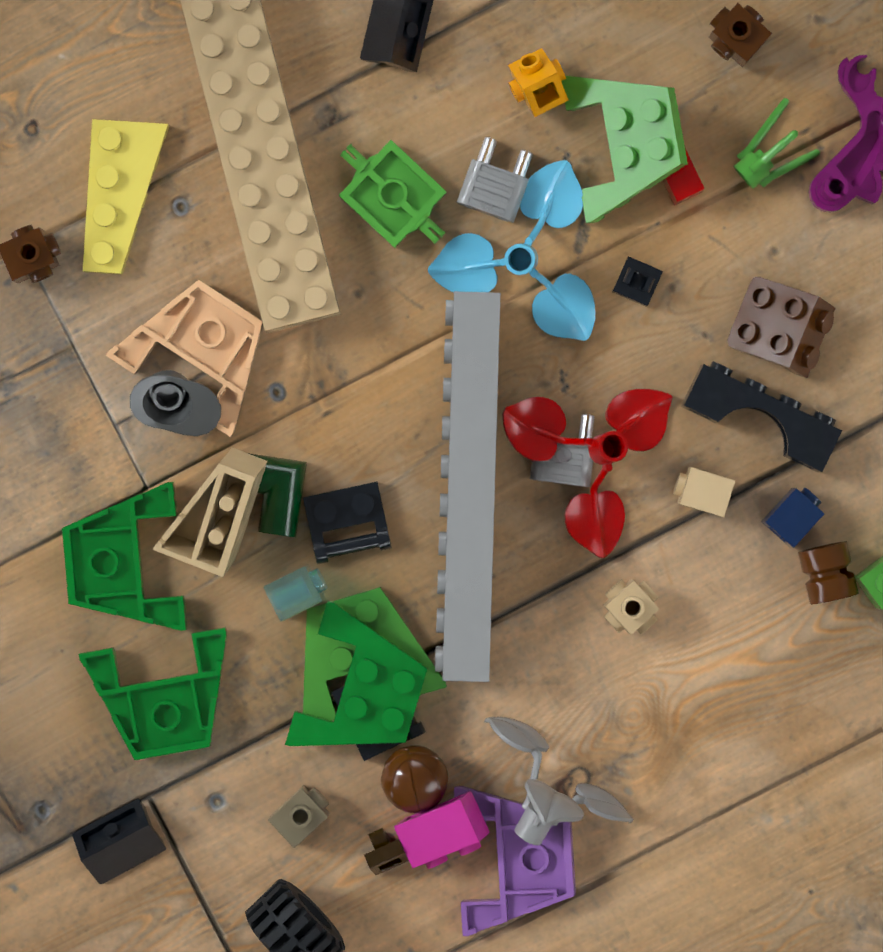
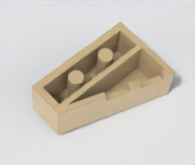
M231 448L152 550L224 577L236 560L268 461Z

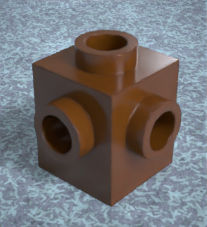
M737 3L731 11L724 7L710 22V25L715 29L711 32L709 38L713 41L711 47L719 56L727 61L732 58L743 68L772 33L761 24L764 19L755 9L749 5L743 8ZM733 30L740 31L742 36L735 35Z
M32 225L17 229L11 233L13 239L0 244V254L13 282L21 283L28 279H31L32 283L42 281L53 275L51 269L60 266L56 256L61 254V250L53 233L46 235L45 231L40 227L33 229ZM32 249H35V256L32 259H29V252Z

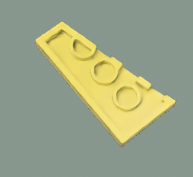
M92 119L83 272L123 274L137 230L138 220L147 199L152 176L160 158L159 154L168 133L169 124Z

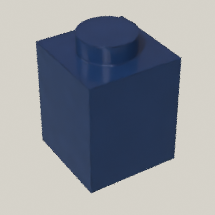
M791 488L761 522L788 547L794 548L824 515L818 508L822 502L807 488H804L801 492L797 488Z

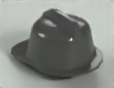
M162 370L143 378L134 386L130 394V409L135 418L153 428L187 436H200L213 430L221 418V405L217 396L208 387L190 381L181 373L173 370Z

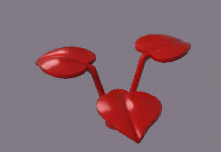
M634 389L618 394L610 401L605 412L607 423L616 431L597 435L593 439L565 438L560 436L566 428V417L561 407L549 398L530 397L507 406L503 410L502 420L507 439L523 457L532 461H547L555 455L557 443L589 447L591 459L595 463L602 465L601 471L590 488V494L581 493L574 496L569 501L564 515L566 529L570 536L578 544L599 558L607 557L617 545L624 527L625 510L622 500L617 493L610 490L598 493V488L607 473L612 471V463L622 460L626 456L628 449L644 452L654 448L661 441L666 431L668 413L673 399L672 395L653 389Z

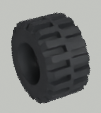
M278 879L245 911L251 929L270 952H343L345 950L343 938L329 918L306 894L288 881Z

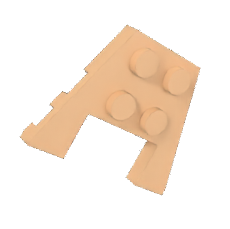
M198 280L163 307L160 312L145 324L134 330L121 343L110 349L106 356L136 375L158 342L223 385L216 395L221 405V418L215 428L232 437L235 433L263 323L248 311Z

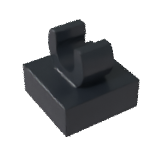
M628 256L612 292L647 307L663 271Z

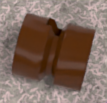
M847 541L822 545L798 552L802 572L810 576L805 585L811 605L831 602L859 594L854 573L847 571V566L851 563Z

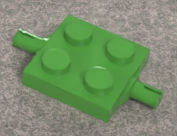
M392 140L378 154L368 159L358 152L352 144L346 149L356 160L345 150L341 153L340 156L356 172L352 182L339 194V197L393 248H396L408 234L418 229L434 244L439 241V238L429 228L440 238L443 237L446 232L429 217L433 207L447 194V191Z

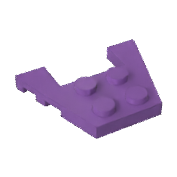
M464 786L454 787V797L472 791L484 820L496 822L500 898L461 901L463 936L473 935L486 928L497 926L510 919L575 896L572 822H559L557 826L552 825L542 844L539 846L533 845L521 839L514 831L525 811L522 808L523 803Z

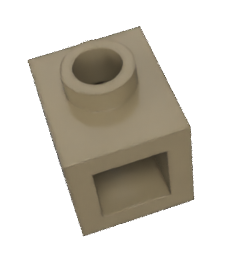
M303 785L269 817L268 821L295 848L328 818L329 812L326 807L329 805V802L315 787L309 791Z

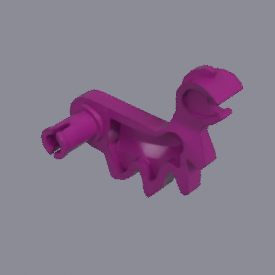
M867 55L856 56L850 61L846 57L838 67V82L843 92L854 103L858 111L860 129L810 183L808 191L810 201L814 207L823 212L831 213L838 211L855 197L873 205L879 200L882 193L880 172L883 173V98L878 96L874 90L876 69L873 68L865 75L857 70L858 62L864 61Z

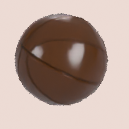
M420 745L406 746L392 753L385 762L381 776V786L387 799L396 808L408 813L425 812L435 807L444 797L448 784V771L442 759L431 749Z

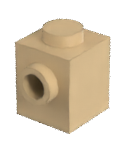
M688 467L686 474L679 473L673 494L679 496L677 502L679 505L719 517H725L735 480Z

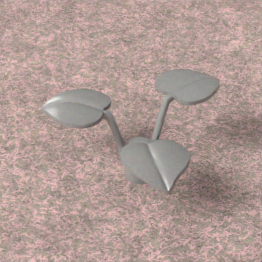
M489 717L485 719L484 723H489L491 728L504 742L518 750L531 753L534 758L531 777L525 783L527 795L522 804V808L525 811L514 829L521 839L533 845H541L552 825L557 826L559 822H577L583 818L584 812L578 804H585L592 813L606 819L628 823L633 822V817L613 795L598 786L579 783L575 788L579 795L570 798L554 790L546 783L537 780L542 760L541 752H547L549 745L534 728L521 721L507 717Z

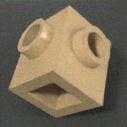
M621 579L605 594L608 600L603 605L609 612L604 617L618 633L625 629L631 635L636 630L643 634L658 620L654 614L659 608L654 601L659 597L645 581L637 585L632 579L626 584ZM632 600L637 601L640 606L639 612L635 615H629L625 610L626 604Z

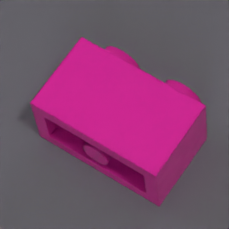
M472 791L439 803L428 811L407 816L394 826L412 869L426 864L427 869L436 867L448 860L447 855L455 851H459L460 856L471 853L481 847L480 841L490 833Z

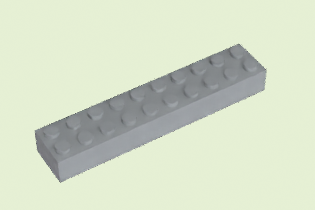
M454 291V300H446L445 326H453L452 339H445L444 364H452L451 378L443 379V402H451L450 416H442V440H449V455H441V478H448V494L440 493V517H447V532H439L438 555L446 556V570H438L437 594H445V608H437L436 633H444L443 646H436L435 672H443L442 681L489 682L501 293Z

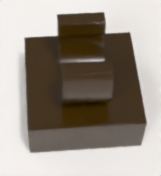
M383 828L368 834L375 850L364 854L369 869L375 875H379L409 861L400 840L398 839L390 843Z

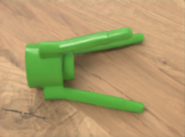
M787 98L782 99L747 147L737 155L740 161L733 167L752 189L758 184L764 188L772 180L820 155V151L815 149L769 172L774 167L770 160L798 136L797 130L791 131L765 154L760 149L753 153L789 104Z

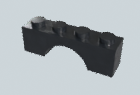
M712 361L710 367L705 364L700 366L681 407L714 423L719 422L727 414L737 409L748 408L761 411L768 415L779 427L783 437L784 457L815 472H823L842 433V430L834 427L835 419L818 411H815L814 415L811 416L799 410L802 405L800 402L781 394L779 400L765 394L767 390L765 385L750 378H746L745 382L742 383L730 377L733 370Z

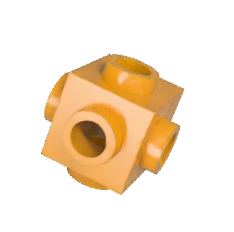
M542 48L533 53L526 54L508 65L514 79L508 82L516 101L519 103L524 100L534 117L569 101L562 84L566 76L559 61L556 58L550 61Z

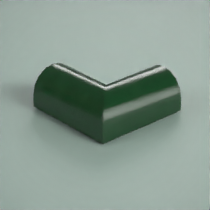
M250 454L268 461L257 492L263 494L258 532L296 537L307 462Z

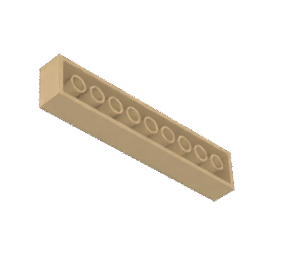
M180 0L265 332L271 333L341 315L261 0Z

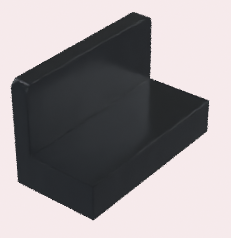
M373 0L360 59L366 62L386 63L408 72H417L434 0Z
M139 798L72 833L81 862L99 884L108 882L166 850L163 840L151 824L145 805Z

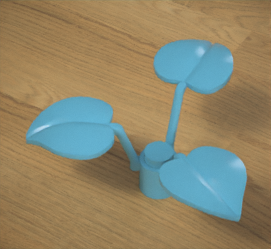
M566 160L553 162L539 169L529 178L520 209L525 216L539 220L524 243L511 246L506 251L504 258L493 260L494 249L486 238L473 233L459 235L449 241L437 258L428 267L430 276L442 287L453 293L454 291L490 292L495 288L498 281L494 267L506 265L507 269L516 275L529 273L547 288L539 292L533 300L532 315L536 324L544 332L555 337L581 341L589 339L596 315L594 297L589 286L580 277L570 273L559 276L554 284H552L536 270L538 254L534 247H532L545 222L551 227L563 228L575 222L582 212V188L571 163Z

